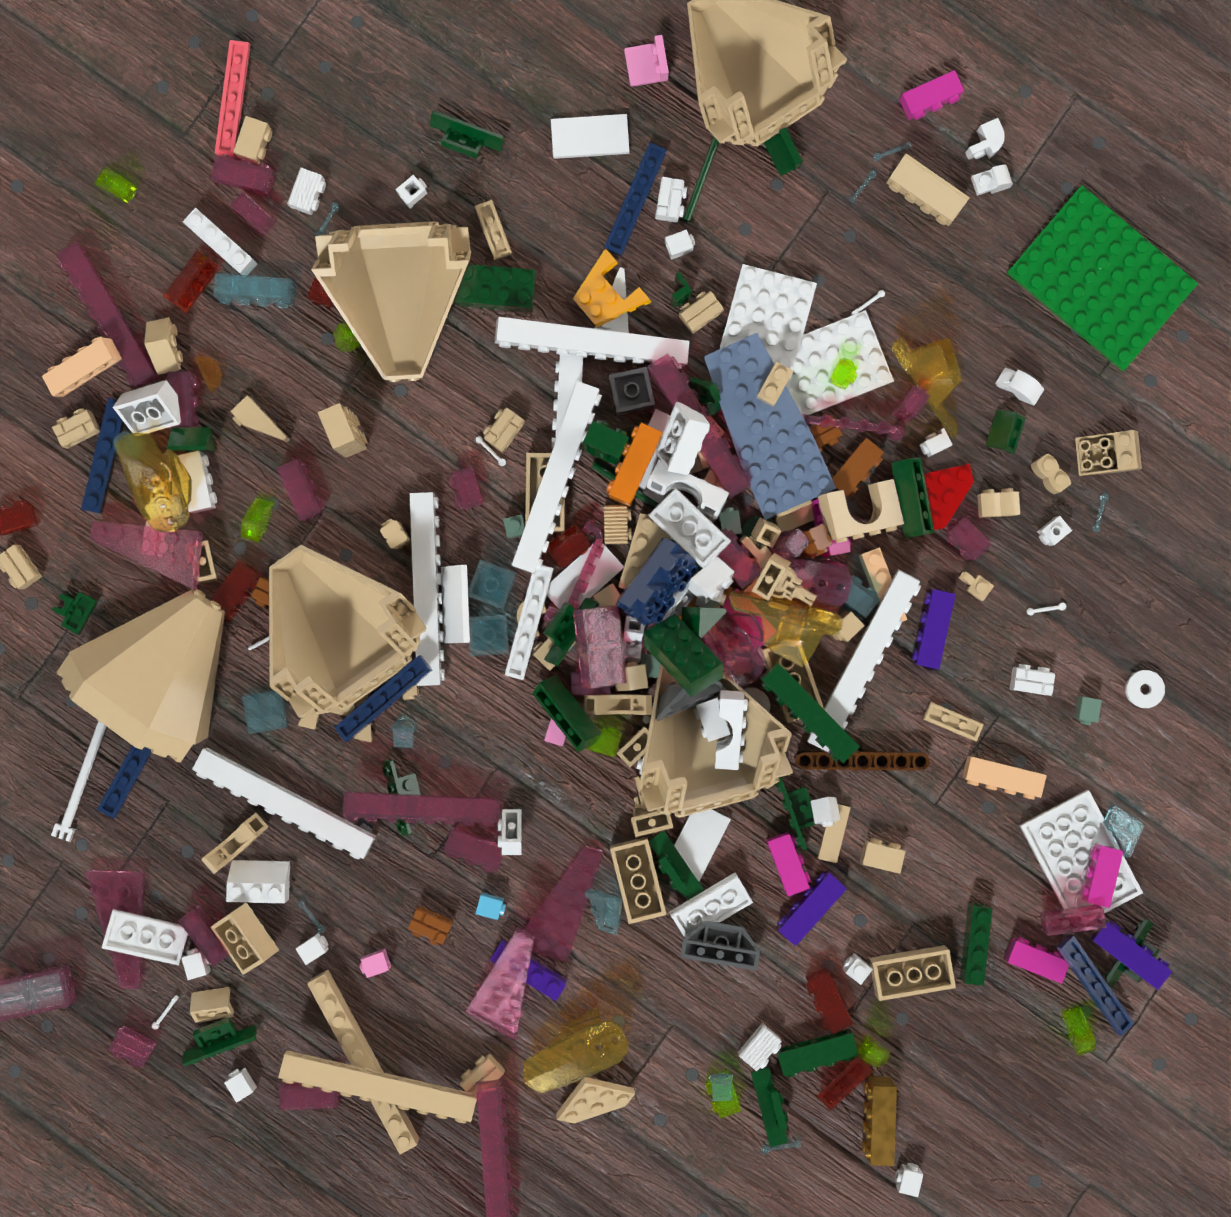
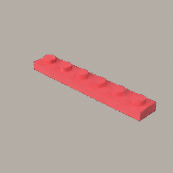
M234 40L229 42L215 146L216 155L236 156L233 151L239 134L250 52L249 42Z

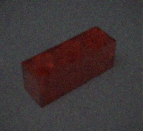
M197 250L163 297L187 314L221 267Z
M239 561L210 600L218 603L221 606L220 609L225 612L224 622L234 619L238 613L236 611L240 604L244 605L249 598V592L256 588L261 577L259 573L244 562Z
M827 968L805 977L808 982L805 984L809 995L813 994L816 999L813 1001L817 1012L821 1011L824 1016L821 1021L825 1029H830L832 1034L853 1025Z
M858 1056L817 1097L832 1111L875 1070L863 1056Z

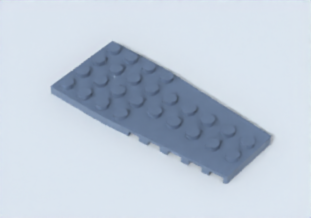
M758 333L706 355L704 359L712 382L716 383L719 388L721 398L719 403L737 456L764 519L766 520L836 489L816 441L787 387L785 386L774 407L757 399L758 393L774 366Z

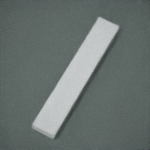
M542 565L540 571L536 570L535 574L532 573L505 671L506 676L524 680L554 569L552 567Z

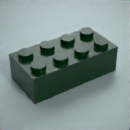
M468 264L456 292V305L460 307L533 313L536 271Z
M601 420L597 422L592 421L583 441L584 452L617 466L624 457L623 452L626 445L629 444L627 433L618 428L614 431L608 427L609 424Z
M676 614L644 632V647L691 697L723 678V663Z

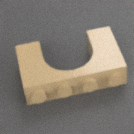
M894 479L868 485L873 512L866 524L858 523L851 517L844 490L818 496L823 521L828 531L827 535H830L832 541L836 540V543L848 541L847 537L850 536L853 537V540L863 538L864 533L868 532L872 536L880 534L881 529H886V532L898 530L897 526L904 524Z

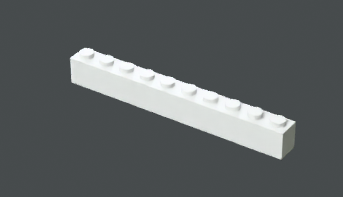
M498 317L496 321L494 343L499 344V347L511 348L512 345L518 346L520 350L536 348L538 352L549 353V350L557 351L559 355H568V353H576L577 357L593 355L595 359L606 360V357L614 358L616 362L633 360V364L649 362L651 366L662 367L665 364L670 365L672 369H681L688 362L689 341L505 317Z
M579 381L576 383L512 563L514 567L534 574L536 570L540 571L543 560L540 559L542 552L546 553L550 543L547 541L549 533L553 534L556 523L553 522L556 515L559 516L563 505L560 504L562 497L566 498L569 487L566 486L568 479L573 478L576 468H573L575 460L579 461L582 450L579 449L581 442L584 441L588 432L586 431L588 424H591L594 420L595 413H592L594 406L599 405L602 397L599 394V389Z
M433 492L410 493L414 608L427 628L420 635L421 641L415 652L416 657L422 655L433 670L417 683V686L442 685V681H445V670L441 669V662H444V650H441L440 642L444 641L443 631H440V623H443V613L439 612V604H442V593L438 591V585L442 583L441 573H438V566H441V556L437 554V547H440V536L436 535V528L439 527V516H436L435 509L439 508V500Z
M899 569L824 707V710L843 730H845L848 724L845 721L848 715L852 716L857 707L855 705L857 698L861 699L866 690L864 688L866 681L870 682L875 674V671H873L874 666L881 663L884 654H882L884 648L890 646L893 640L891 635L894 629L898 631L903 620L900 618L903 612L907 614L912 605L909 602L913 595L916 596L921 588L918 579ZM811 732L808 737V742L823 749L826 752H829V749L826 746L822 748L815 741L817 736L813 732Z
M209 748L202 749L192 769L197 772L196 775L200 778L213 780L214 785L230 789V793L237 797L244 796L250 804L255 806L259 804L265 807L264 810L272 815L276 813L282 816L281 819L283 821L299 825L298 828L307 833L309 831L316 834L315 837L324 842L326 840L332 842L333 847L349 851V855L356 859H364L367 856L376 838V835Z

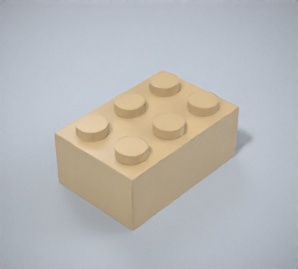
M244 903L210 927L243 975L279 951L275 942L268 935L264 926L247 903Z

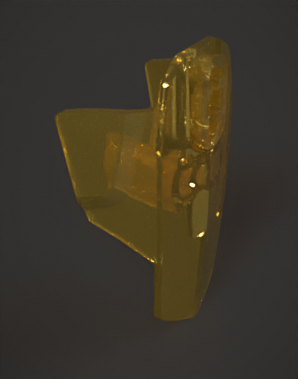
M899 338L891 345L895 356L908 375L910 374L924 399L952 439L956 438L958 424L943 404L947 396L962 381L951 339L945 338L910 349L907 343L902 338Z
M133 433L121 438L115 444L127 484L142 516L158 532H171L179 527H184L189 520L188 505L191 501L192 479L178 455L170 449L162 454L150 433ZM169 518L170 521L174 522L173 524L167 523Z
M740 590L733 591L729 595L733 610L762 618L764 646L802 667L805 666L812 656L822 635H836L842 629L843 618L840 615L815 606L773 596L768 601L756 593Z
M595 1007L566 1024L564 1029L557 1034L545 1049L525 1060L523 1066L524 1082L531 1089L541 1094L575 1083L584 1077L592 1076L622 1061L623 1057L628 1053L629 1042L619 1024L611 1020H600V1012ZM616 1037L618 1042H615L612 1038ZM596 1045H603L602 1049L598 1050L596 1048Z

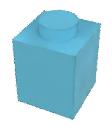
M482 892L476 914L498 920L500 915H504L506 904H503L504 898Z

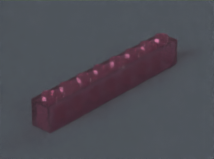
M76 242L57 253L60 259L58 264L63 271H67L69 274L68 281L79 291L77 296L80 301L88 306L87 313L99 325L97 330L103 337L112 339L122 358L117 363L121 369H125L127 372L126 379L130 385L142 388L159 378L155 368L84 248Z
M667 353L648 365L647 369L672 409L676 402H680L704 415L709 422V431L703 439L700 453L722 488L729 492L728 497L730 499L751 486V478L746 471L743 472L739 467L741 462L736 455L732 456L729 451L731 447L728 441L720 437V429L715 422L712 423L708 418L710 415L709 411L698 402L700 398L694 389L691 390L688 386L689 380L684 372H679L677 368L679 364L674 356L670 357Z
M343 791L342 817H346L348 821H358V818H366V821L377 822L379 818L385 819V822L395 823L397 819H403L405 823H417V820H424L425 824H436V821H444L446 825H455V822H463V825L467 826L482 823V826L490 827L494 826V823L499 822L500 800L498 798Z
M499 1080L476 1082L487 1217H514L510 1216V1210H513V1198H509L508 1192L512 1191L511 1179L507 1180V1173H511L510 1161H506L505 1155L509 1154L508 1142L504 1143V1136H508L507 1124H503L502 1118L506 1117V1107L501 1105V1099L505 1098L504 1086L500 1087Z

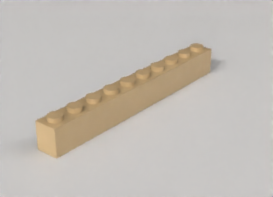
M329 970L313 977L307 985L350 1064L383 1072ZM371 1099V1103L399 1154L417 1146L420 1138L405 1110L398 1108V1105L395 1104L386 1106L379 1104L377 1100Z
M288 1050L284 1054L278 1077L282 1078L283 1082L293 1084L295 1081L302 1083V1086L307 1088H313V1086L321 1087L322 1091L333 1092L334 1090L346 1097L356 1095L360 1096L359 1099L364 1101H371L373 1099L379 1101V1104L390 1106V1104L398 1105V1108L403 1110H409V1108L416 1109L420 1114L434 1113L436 1117L447 1119V1117L455 1118V1121L459 1123L471 1122L477 1100V1094Z

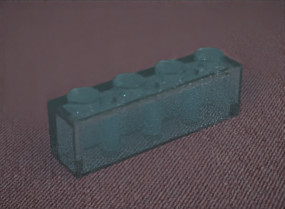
M215 273L213 296L220 303L231 304V301H237L241 305L257 303L258 306L268 307L269 304H276V307L288 308V305L294 306L296 283L292 279Z

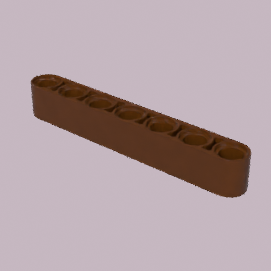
M800 751L795 755L794 759L796 765L805 770H925L930 763L928 756L921 752L855 751L847 759L846 764L842 766L826 751ZM803 755L809 757V762L806 765H801L799 762L800 757ZM822 755L828 757V762L825 765L819 764V758ZM864 755L866 757V763L862 766H859L857 763L858 757ZM879 756L885 757V763L882 766H878L876 762ZM899 756L904 757V763L901 766L896 764V759ZM918 756H922L924 760L920 766L915 764V759Z

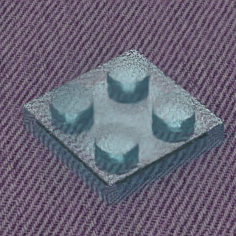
M270 691L242 696L249 734L288 727L283 697L277 692Z

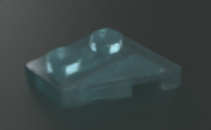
M1112 805L1103 823L1112 833L1115 842L1119 843L1123 848V855L1131 857L1144 824L1117 806Z
M587 889L585 896L586 898L589 897L592 904L590 909L596 918L598 929L617 935L620 931L622 898Z

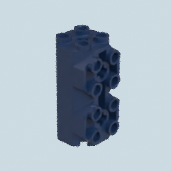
M666 537L661 538L615 603L632 618L635 617L638 619L637 621L646 627L648 624L654 622L658 624L663 620L667 611L675 603L673 592L684 591L690 579L698 571V566L695 565L696 560Z

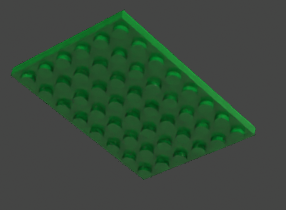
M1083 185L1078 188L1007 272L1012 279L1121 371H1124L1198 285L1193 278Z

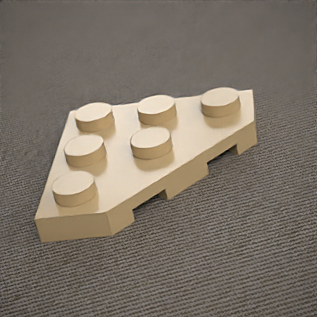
M584 1077L556 1113L557 1120L577 1123L625 1107L635 1095L634 1088Z

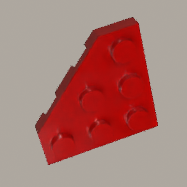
M970 464L924 474L934 530L943 529L947 526L973 485L974 480Z

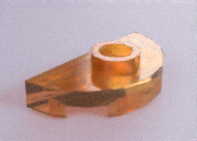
M194 357L210 392H214L222 382L223 374L221 367L210 357Z

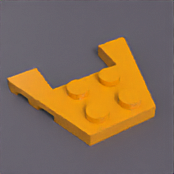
M607 249L603 251L573 298L596 327L619 318V315L625 312H632L636 310V307L651 303V300L640 287L623 300L603 277L618 264Z

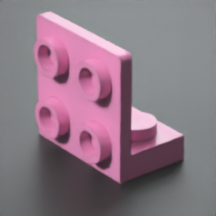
M662 35L655 36L654 43L624 49L630 86L668 81L669 72Z

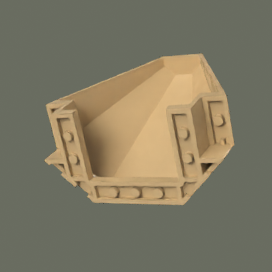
M691 0L687 3L698 103L706 129L713 134L719 143H725V141L736 145L748 143L758 147L776 135L779 130L790 126L820 106L825 99L823 96L827 88L832 87L838 76L837 70L847 61V58L835 47L830 16L778 0Z
M434 221L355 226L351 227V230L348 231L338 230L330 232L329 235L315 236L318 260H316L311 270L382 378L390 382H398L401 379L417 381L423 378L470 260L471 251L468 227H457L451 224L439 225L438 222Z
M303 545L293 549L289 554L277 560L269 567L270 687L291 703L298 718H303L312 712L314 715L329 713L330 709L333 708L345 710L411 662V654L417 650L421 641L419 637L427 628L414 606L401 593Z
M190 590L70 651L58 669L57 674L63 678L61 682L65 689L71 692L69 697L74 703L131 745L141 750L147 747L151 749L153 754L165 758L169 755L176 762L180 763L193 744L195 745L208 738L225 612L220 609L221 606L218 603L206 599L205 594L200 590Z
M660 664L639 786L647 811L658 810V813L665 815L674 813L676 817L692 815L752 799L759 795L758 791L764 787L768 789L779 782V777L793 773L785 754L792 733L724 672L723 678L719 680L725 687L723 690L744 692V699H748L747 711H743V717H746V728H742L741 734H745L744 746H740V751H743V762L739 763L738 770L715 769L716 742L726 739L729 735L708 742L707 737H703L700 727H703L701 719L697 720L694 713L696 705L663 720H657L661 695L667 690L666 686L676 681ZM728 722L729 727H730V730H731V732H732V726H731L730 723Z

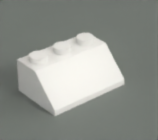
M167 380L122 393L113 406L135 437L181 423L178 395Z
M680 402L675 403L655 453L667 471L688 475L690 469L694 466L697 453L701 450L703 439L709 431L710 424L704 415Z
M232 860L227 879L226 902H287L289 900L290 861Z

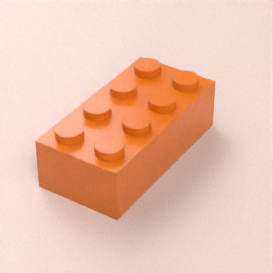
M641 423L639 427L635 426L631 435V439H633L632 444L626 445L623 452L625 459L623 462L619 461L616 467V479H611L607 487L609 498L630 507L663 432L644 423Z

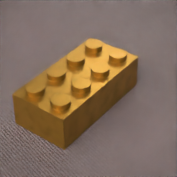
M867 1076V1082H864V1094H867V1099L863 1102V1113L866 1114V1121L862 1123V1130L865 1133V1140H862V1152H865V1158L868 1159L870 1165L894 1166L897 1087L891 1077Z

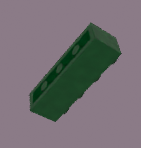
M909 458L891 463L892 475L904 524H902L904 538L933 534L934 527L921 458Z
M555 675L539 682L532 694L577 752L594 745L601 736V731L559 678Z
M968 902L960 979L965 984L984 986L993 909L986 904Z
M850 1028L781 1047L777 1052L782 1073L788 1077L797 1076L799 1072L805 1070L806 1072L815 1071L817 1067L823 1065L830 1067L841 1060L844 1062L855 1059V1056H859Z

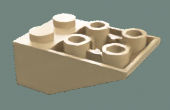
M1136 430L1075 438L1079 476L1142 469L1139 435Z

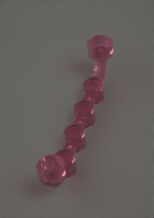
M802 414L808 427L810 424H816L822 428L834 426L840 430L851 428L857 429L859 432H865L866 430L876 431L880 435L886 432L892 441H899L905 435V430L902 426H892L886 421L875 424L870 423L867 419H861L857 422L851 421L848 417L832 419L827 414L822 417Z
M590 518L587 519L582 532L588 535L593 532L596 539L568 600V603L576 611L581 603L578 597L580 593H585L589 584L585 581L588 575L592 576L596 569V565L593 563L596 557L600 559L604 550L601 547L603 533L599 527L594 525L595 521ZM549 606L543 620L551 623L557 614L555 613L556 608Z

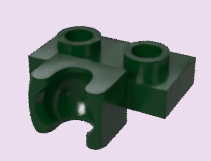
M695 377L687 380L692 398L698 399L695 402L700 414L706 410L707 415L712 416L721 410L719 403L721 398L716 383Z
M79 592L76 598L62 593L59 595V598L65 602L64 607H53L52 610L65 617L61 626L80 635L98 600L83 592Z

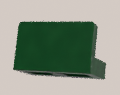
M786 127L779 130L777 136L764 142L780 176L801 167L803 161Z
M680 272L676 273L674 281L680 290L672 294L670 302L674 309L689 300L692 289Z
M997 410L986 446L1001 449L1008 454H1015L1026 418L1017 412Z

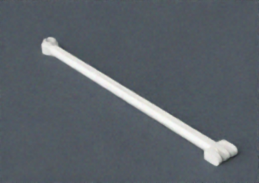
M99 720L62 823H55L51 836L56 837L60 830L59 839L63 840L66 833H68L66 837L68 842H71L76 829L71 828V824L107 727Z

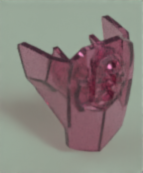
M788 558L787 560L791 562L789 567L794 570L797 578L803 581L802 587L817 595L812 606L809 607L814 612L835 617L839 607L848 601L853 580L848 571V563L829 559L813 561ZM824 580L826 586L820 587V582ZM839 584L844 586L842 591L837 590Z
M739 613L723 615L714 625L717 628V633H714L711 628L701 638V641L723 663V670L739 686L749 685L759 678L765 666L764 660L757 651L764 641L763 630L754 615Z

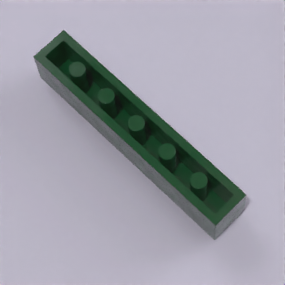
M775 662L760 677L763 681L761 685L768 692L772 690L777 695L774 699L781 706L786 704L790 709L788 713L795 720L799 718L803 722L801 726L809 734L813 732L817 736L815 741L822 748L826 746L830 750L828 754L836 762L840 760L844 763L860 747L778 662Z

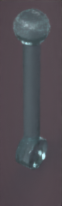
M906 142L905 145L887 152L875 153L874 160L879 161L881 157L903 149H910L912 144L911 142Z
M875 170L869 172L868 178L856 193L849 197L851 203L856 202L857 196L869 181L876 177L877 173Z
M337 203L331 205L330 213L320 230L315 233V236L323 235L322 232L335 211L339 210Z
M1108 494L1100 496L1101 505L1096 524L1093 526L1094 532L1100 531L1099 525L1105 501L1109 499Z
M303 900L298 901V906L300 908H303V910L315 923V925L318 927V932L324 933L326 927L324 925H320V923L316 920V918L305 906V902Z
M796 1140L794 1143L775 1147L764 1145L761 1150L762 1153L767 1154L772 1150L790 1147L800 1148L801 1142Z

